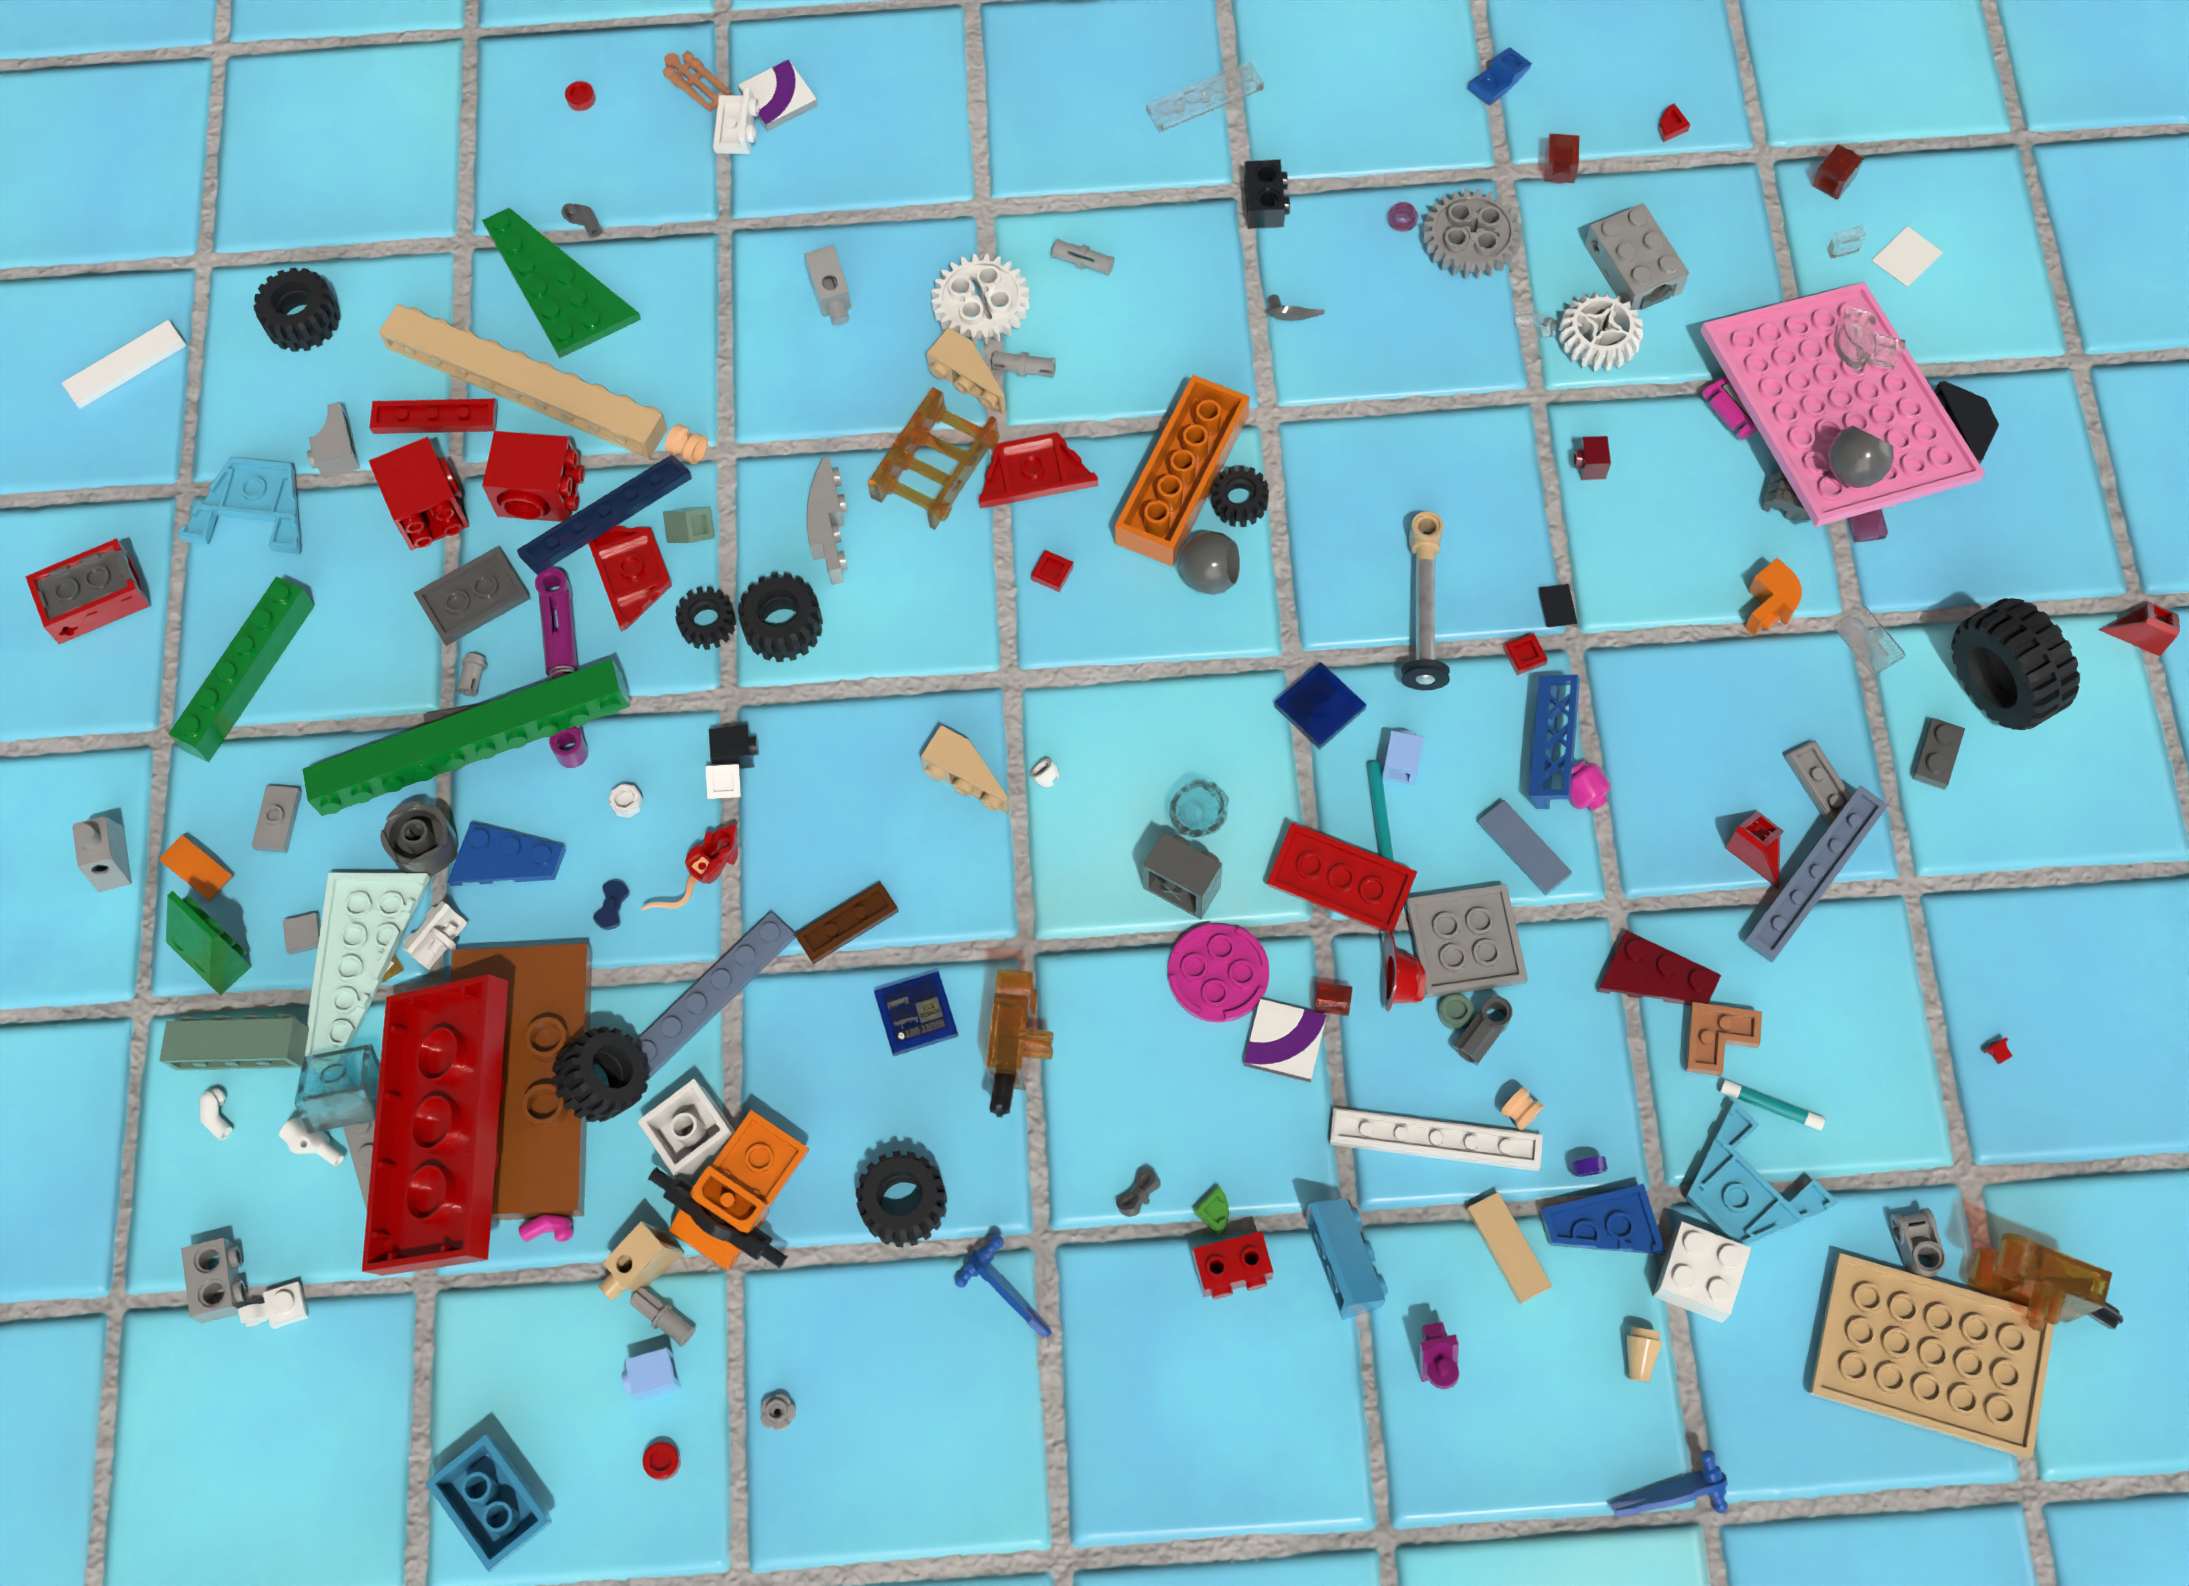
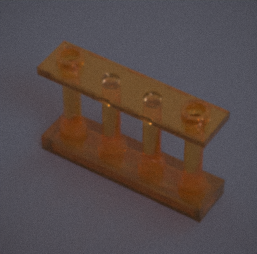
M932 387L868 481L871 498L880 503L883 502L887 494L891 495L894 493L928 510L929 527L935 530L941 521H945L952 510V503L988 449H993L996 446L1000 433L998 432L997 418L993 416L989 418L982 428L947 411L943 392ZM943 422L976 439L969 450L965 451L932 435L931 429L935 423ZM926 445L960 463L953 474L949 475L914 458V454L920 446ZM910 469L944 487L934 500L898 482L902 472Z

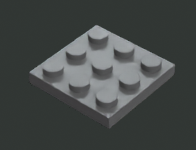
M1507 884L1407 898L1406 906L1417 960L1421 962L1426 974L1425 998L1526 984L1528 978Z

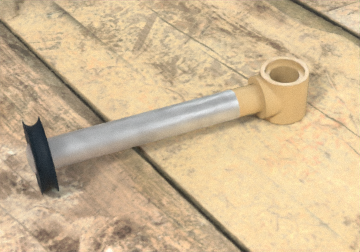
M1429 511L1420 512L1413 518L1408 540L1412 552L1416 555V660L1405 664L1401 669L1403 674L1401 677L1402 683L1406 687L1422 691L1442 688L1450 681L1448 675L1450 673L1449 667L1445 663L1435 660V555L1440 551V540L1444 525L1439 515ZM1424 531H1425V532H1429L1430 534H1429V535H1426V534H1423V533H1421V532H1424Z

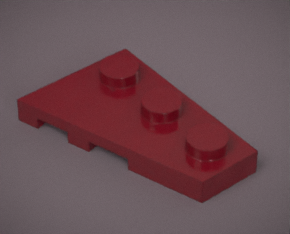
M1626 931L1597 992L1610 994V992L1628 994V997L1634 998L1650 997L1663 999L1664 1002L1688 1006L1692 1002L1708 1004L1721 974Z

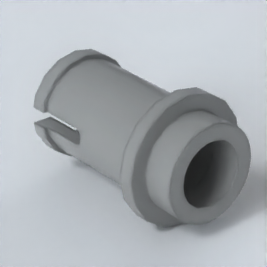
M468 653L465 658L461 659L463 668L459 684L456 688L458 693L461 694L464 690L463 695L477 696L482 671H485L487 668L483 656Z

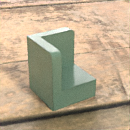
M687 507L663 512L668 543H692L715 538L711 507Z

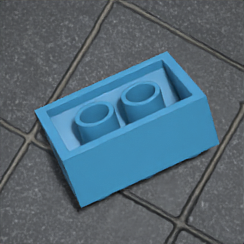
M1347 1199L1310 1203L1305 1222L1342 1320L1383 1307L1385 1302L1384 1295L1388 1294V1289L1382 1274L1376 1275L1371 1262L1375 1261V1255L1369 1240L1363 1241L1358 1228L1363 1227L1357 1208H1350Z

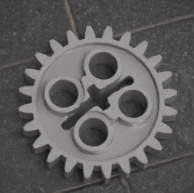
M1466 188L1464 189L1463 196H1459L1457 192L1452 191L1451 200L1442 196L1441 203L1433 204L1432 212L1427 213L1426 222H1424L1423 243L1427 244L1426 252L1434 253V263L1443 261L1442 270L1447 269L1449 266L1453 267L1452 275L1454 276L1459 270L1464 271L1465 278H1468L1470 272H1475L1476 277L1480 278L1484 270L1489 276H1492L1494 267L1502 271L1505 262L1511 264L1513 255H1517L1522 238L1520 233L1522 224L1517 223L1518 213L1510 214L1512 205L1501 206L1503 197H1499L1494 201L1491 199L1492 192L1489 191L1483 197L1481 196L1480 189H1477L1474 195H1470Z

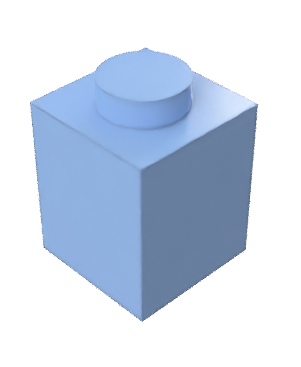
M1409 730L1391 731L1382 776L1384 780L1415 785L1424 737L1418 736Z
M667 1347L625 1359L627 1370L622 1372L623 1385L626 1392H631L637 1400L640 1401L681 1389L674 1355Z

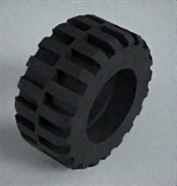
M2014 598L2000 599L1962 621L1953 635L1951 649L1954 651L1952 660L1953 664L1957 666L1958 670L1956 673L1958 678L1963 681L1964 689L1968 696L1971 695L1975 700V705L1980 710L1983 709L1987 713L1986 716L1992 721H1999V725L2005 728L2026 730L2036 727L2073 703L2079 690L2080 673L2076 669L2078 662L2077 658L2072 655V646L2068 640L2064 639L2061 634L2063 631L2057 624L2054 625L2050 621L2051 617L2044 611H2038L2036 605Z

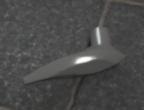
M1275 294L1267 299L1270 308L1266 312L1270 316L1283 321L1304 320L1323 315L1325 309L1317 310L1284 306L1281 304L1279 296Z

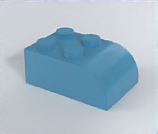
M487 1434L425 1482L488 1572L493 1571L552 1523L547 1510L502 1447Z

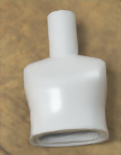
M302 1117L290 1119L280 1130L279 1137L288 1144L289 1150L294 1154L317 1153L334 1167L339 1166L344 1159V1155L330 1146L329 1135L311 1126Z

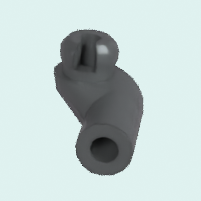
M567 203L562 207L561 214L563 218L567 219L570 223L584 226L589 237H598L602 233V228L590 207Z

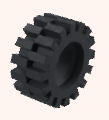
M1239 465V471H1235L1234 466L1228 468V474L1224 470L1220 472L1219 478H1215L1214 486H1212V508H1214L1215 515L1217 517L1221 515V521L1224 523L1230 519V526L1236 527V521L1241 522V527H1247V520L1250 521L1251 525L1257 523V517L1261 519L1264 516V510L1266 511L1268 507L1269 489L1267 480L1263 481V475L1260 472L1255 476V469L1252 467L1246 472L1245 465ZM1234 489H1245L1252 494V499L1248 503L1237 504L1229 500L1228 494Z
M702 587L696 588L698 593L696 595L689 591L686 593L688 600L686 601L684 598H681L679 601L681 607L676 606L675 610L677 615L675 616L676 623L685 641L689 645L692 642L694 648L697 649L703 644L704 650H710V644L714 643L715 648L720 647L719 640L721 639L725 643L730 640L728 633L733 635L735 632L736 618L727 595L724 597L723 592L720 590L714 593L712 587H707L706 593L703 592ZM704 610H714L718 614L717 621L710 626L699 627L694 623L695 616Z

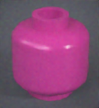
M1584 760L1575 765L1572 775L1571 799H1569L1573 806L1579 810L1589 806L1591 811H1594L1606 803L1608 798L1605 794L1611 789V783L1600 767L1594 762L1586 764Z

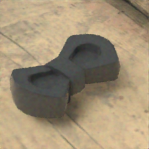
M1143 1169L1137 1173L1136 1186L1133 1190L1116 1199V1205L1121 1214L1126 1217L1136 1216L1140 1212L1142 1203L1145 1205L1149 1204V1194L1161 1186L1156 1172L1150 1169Z

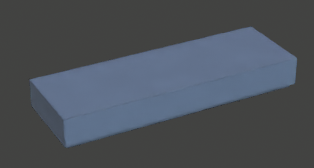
M1505 800L1479 819L1478 824L1545 896L1571 876L1572 871Z

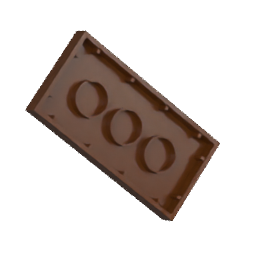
M587 943L452 950L450 983L487 974L508 981L502 1063L504 1093L499 1104L497 1132L499 1162L494 1174L491 1221L534 1219L542 1214L563 1217L584 1216L586 1116L581 1119L574 1116L575 1111L573 1109L567 1111L563 1106L565 1103L563 1098L558 1099L555 1093L558 1091V1087L552 1084V1077L556 1075L552 1071L553 1063L558 1061L556 1059L557 1054L566 1045L590 1030L592 950Z

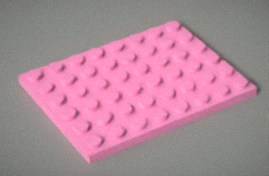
M1865 282L1703 323L1700 329L1701 334L1815 527L1978 482L1985 475L1984 470ZM1851 425L1893 445L1894 460L1890 471L1881 481L1870 487L1854 488L1841 483L1834 477L1828 465V451L1832 440L1841 430Z

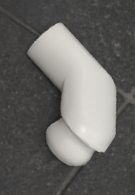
M214 1088L211 1091H205L199 1099L200 1121L219 1141H222L232 1133L233 1128L219 1116V1106L224 1105L225 1095L220 1089Z

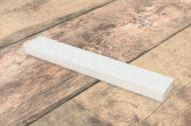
M1333 1109L1330 1145L1539 1171L1541 1168L1543 1134Z

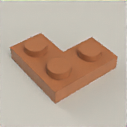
M1692 1002L1689 1014L1685 1071L1721 1076L1724 1066L1725 1044L1758 1048L1761 1038L1762 1012Z

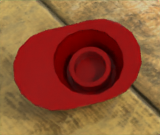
M1388 930L1384 938L1386 1012L1390 1011L1392 1004L1422 1002L1426 984V974L1421 962L1414 956L1397 951L1393 934Z

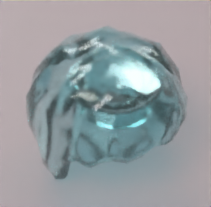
M1195 778L1175 793L1170 802V821L1177 832L1182 835H1187L1190 838L1207 837L1218 832L1227 821L1229 798L1217 783Z

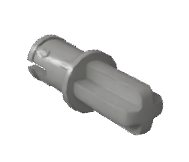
M643 1287L639 1288L632 1295L630 1304L652 1322L654 1329L660 1328L675 1340L680 1347L684 1346L693 1336L696 1328L673 1311L671 1304L665 1305Z

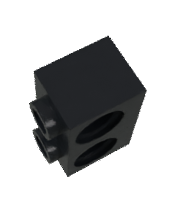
M1281 159L1245 161L1244 187L1248 229L1284 227L1285 215H1290L1289 196H1284L1283 190L1288 189L1287 171L1282 172Z

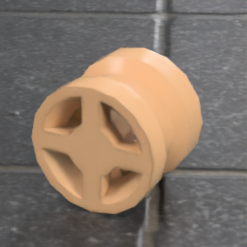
M1522 1087L1512 1096L1500 1112L1505 1117L1514 1119L1516 1127L1523 1131L1538 1116L1545 1105L1540 1101H1534L1529 1096V1091Z

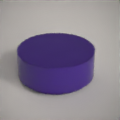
M1593 1157L1571 1162L1572 1173L1575 1177L1596 1175L1608 1170L1606 1157Z

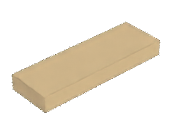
M1499 1192L1467 1208L1466 1211L1519 1304L1552 1287Z

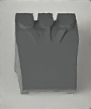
M1783 471L1773 474L1770 478L1762 510L1769 512L1772 507H1778L1786 511L1785 519L1801 518L1811 520Z

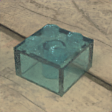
M372 1044L305 1056L303 1058L294 1104L308 1133L328 1131L334 1128L375 1121L380 1062Z

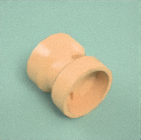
M676 424L670 430L665 441V450L675 456L680 454L685 461L693 465L703 458L708 446L707 437L699 433L692 434L689 428L681 424Z

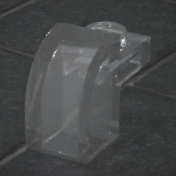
M1846 306L1835 327L1834 348L1839 358L1845 364L1858 371H1862L1866 363L1894 369L1905 350L1906 340L1875 333L1876 313Z

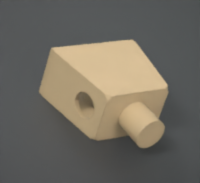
M641 1221L604 1260V1265L611 1274L598 1286L612 1301L625 1289L637 1291L641 1287L647 1288L674 1264L684 1252L663 1228Z

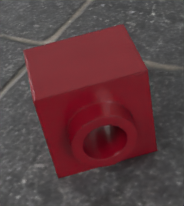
M1608 436L1582 437L1579 449L1574 450V467L1580 469L1581 480L1606 479L1611 465Z

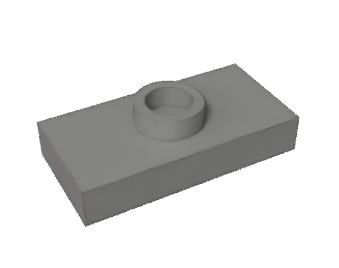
M266 785L252 842V847L255 850L288 852L302 793L299 788Z

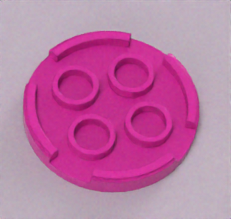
M1203 924L1188 931L1174 946L1168 963L1169 987L1177 1003L1192 1016L1215 1023L1234 1021L1249 1014L1258 1006L1260 999H1263L1269 982L1268 958L1260 942L1245 929L1225 924Z

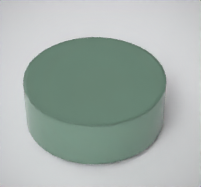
M1461 994L1446 996L1438 1010L1441 1023L1452 1030H1460L1468 1026L1474 1014L1471 1001Z

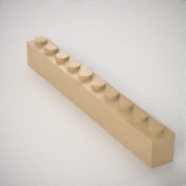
M397 304L378 332L386 348L645 458H651L667 432L662 413L652 406H641L626 395L617 396L608 392L606 388L599 384L591 385L582 381L573 373L568 372L565 374L555 370L553 366L541 361L538 363L533 361L520 351L515 350L512 352L503 348L494 340L489 339L486 341L478 338L467 329L459 330L454 328L441 318H430L417 308H406Z

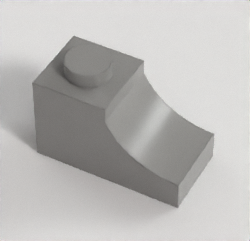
M340 402L327 405L328 416L323 428L315 436L309 437L311 450L307 451L310 465L313 469L318 468L324 479L360 469L349 418Z

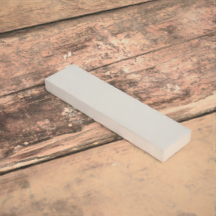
M167 320L62 382V385L77 407L81 409L184 348L186 344L170 321Z

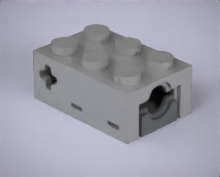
M1644 203L1590 225L1585 248L1615 295H1620V302L1626 303L1630 301V310H1643L1669 299L1671 295L1674 297L1683 292L1689 272Z

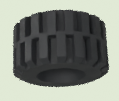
M296 267L290 268L288 272L280 270L275 277L270 275L266 278L267 283L259 286L258 290L260 293L255 294L254 301L256 304L253 305L256 317L270 340L274 344H278L281 349L286 350L290 348L291 352H298L300 348H303L305 352L311 350V347L314 345L317 348L323 345L322 341L324 339L329 340L333 336L331 331L337 330L339 326L337 321L340 320L339 306L325 280L321 279L320 275L316 272L311 273L306 268L298 271ZM301 305H307L300 312L287 315L292 309Z
M778 573L771 574V579L766 580L764 576L759 578L758 585L755 586L752 583L747 587L749 594L743 593L740 598L742 605H738L739 622L748 646H751L753 652L757 655L762 653L763 659L769 661L772 657H775L776 662H784L786 657L793 661L797 659L796 655L799 653L805 656L809 653L808 647H815L818 643L816 636H821L822 634L821 625L823 624V619L813 589L809 584L805 586L804 580L799 577L793 580L791 574L785 573L783 578H779ZM789 609L797 613L790 623L783 626L774 627L764 623L766 618L777 610Z
M609 1027L593 1028L566 1045L557 1054L556 1059L558 1061L553 1063L552 1071L556 1073L552 1077V1084L557 1085L558 1091L555 1093L558 1099L563 1098L565 1101L563 1106L567 1111L573 1109L575 1111L574 1116L579 1119L586 1116L587 1122H595L597 1120L604 1122L614 1118L641 1100V1094L646 1092L648 1084L644 1082L649 1079V1071L645 1070L648 1062L646 1057L642 1058L640 1054L642 1051L639 1044L635 1046L632 1043L633 1038L630 1035L622 1036L621 1030L617 1028L611 1031ZM593 1062L604 1070L608 1078L609 1087L600 1082L595 1075Z
M892 1151L893 1157L886 1158L885 1154L879 1156L880 1162L876 1165L871 1162L866 1167L868 1173L866 1175L861 1174L858 1180L860 1188H856L857 1209L869 1232L875 1238L878 1236L881 1242L887 1245L893 1242L896 1247H904V1243L910 1242L911 1246L918 1245V1239L923 1237L926 1241L931 1237L930 1232L933 1229L938 1230L941 1226L940 1219L945 1217L947 1211L945 1203H947L945 1187L938 1170L934 1165H930L928 1159L923 1156L919 1159L914 1152L910 1151L907 1152L906 1156L901 1155L900 1151ZM907 1182L921 1189V1202L913 1212L903 1216H894L883 1210L881 1205L883 1196L893 1185Z

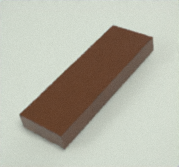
M881 882L794 935L812 964H815L899 911Z

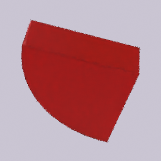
M1675 103L1665 110L1659 124V134L1663 142L1689 131L1690 123Z

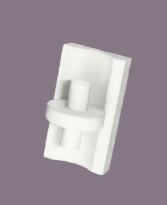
M441 901L437 907H432L427 912L425 921L418 930L407 936L403 941L404 946L402 949L424 968L430 970L446 949L452 951L455 948L456 944L453 941L468 922L455 913L449 905Z

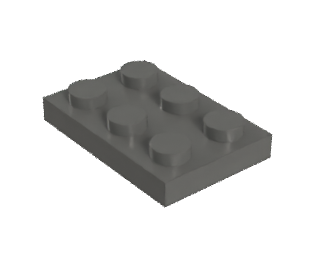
M498 546L414 592L415 597L445 646L530 599Z

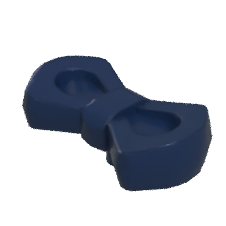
M610 881L602 886L606 899L603 901V908L593 915L596 925L605 930H612L620 926L619 911L622 903L630 894L628 888L619 881Z

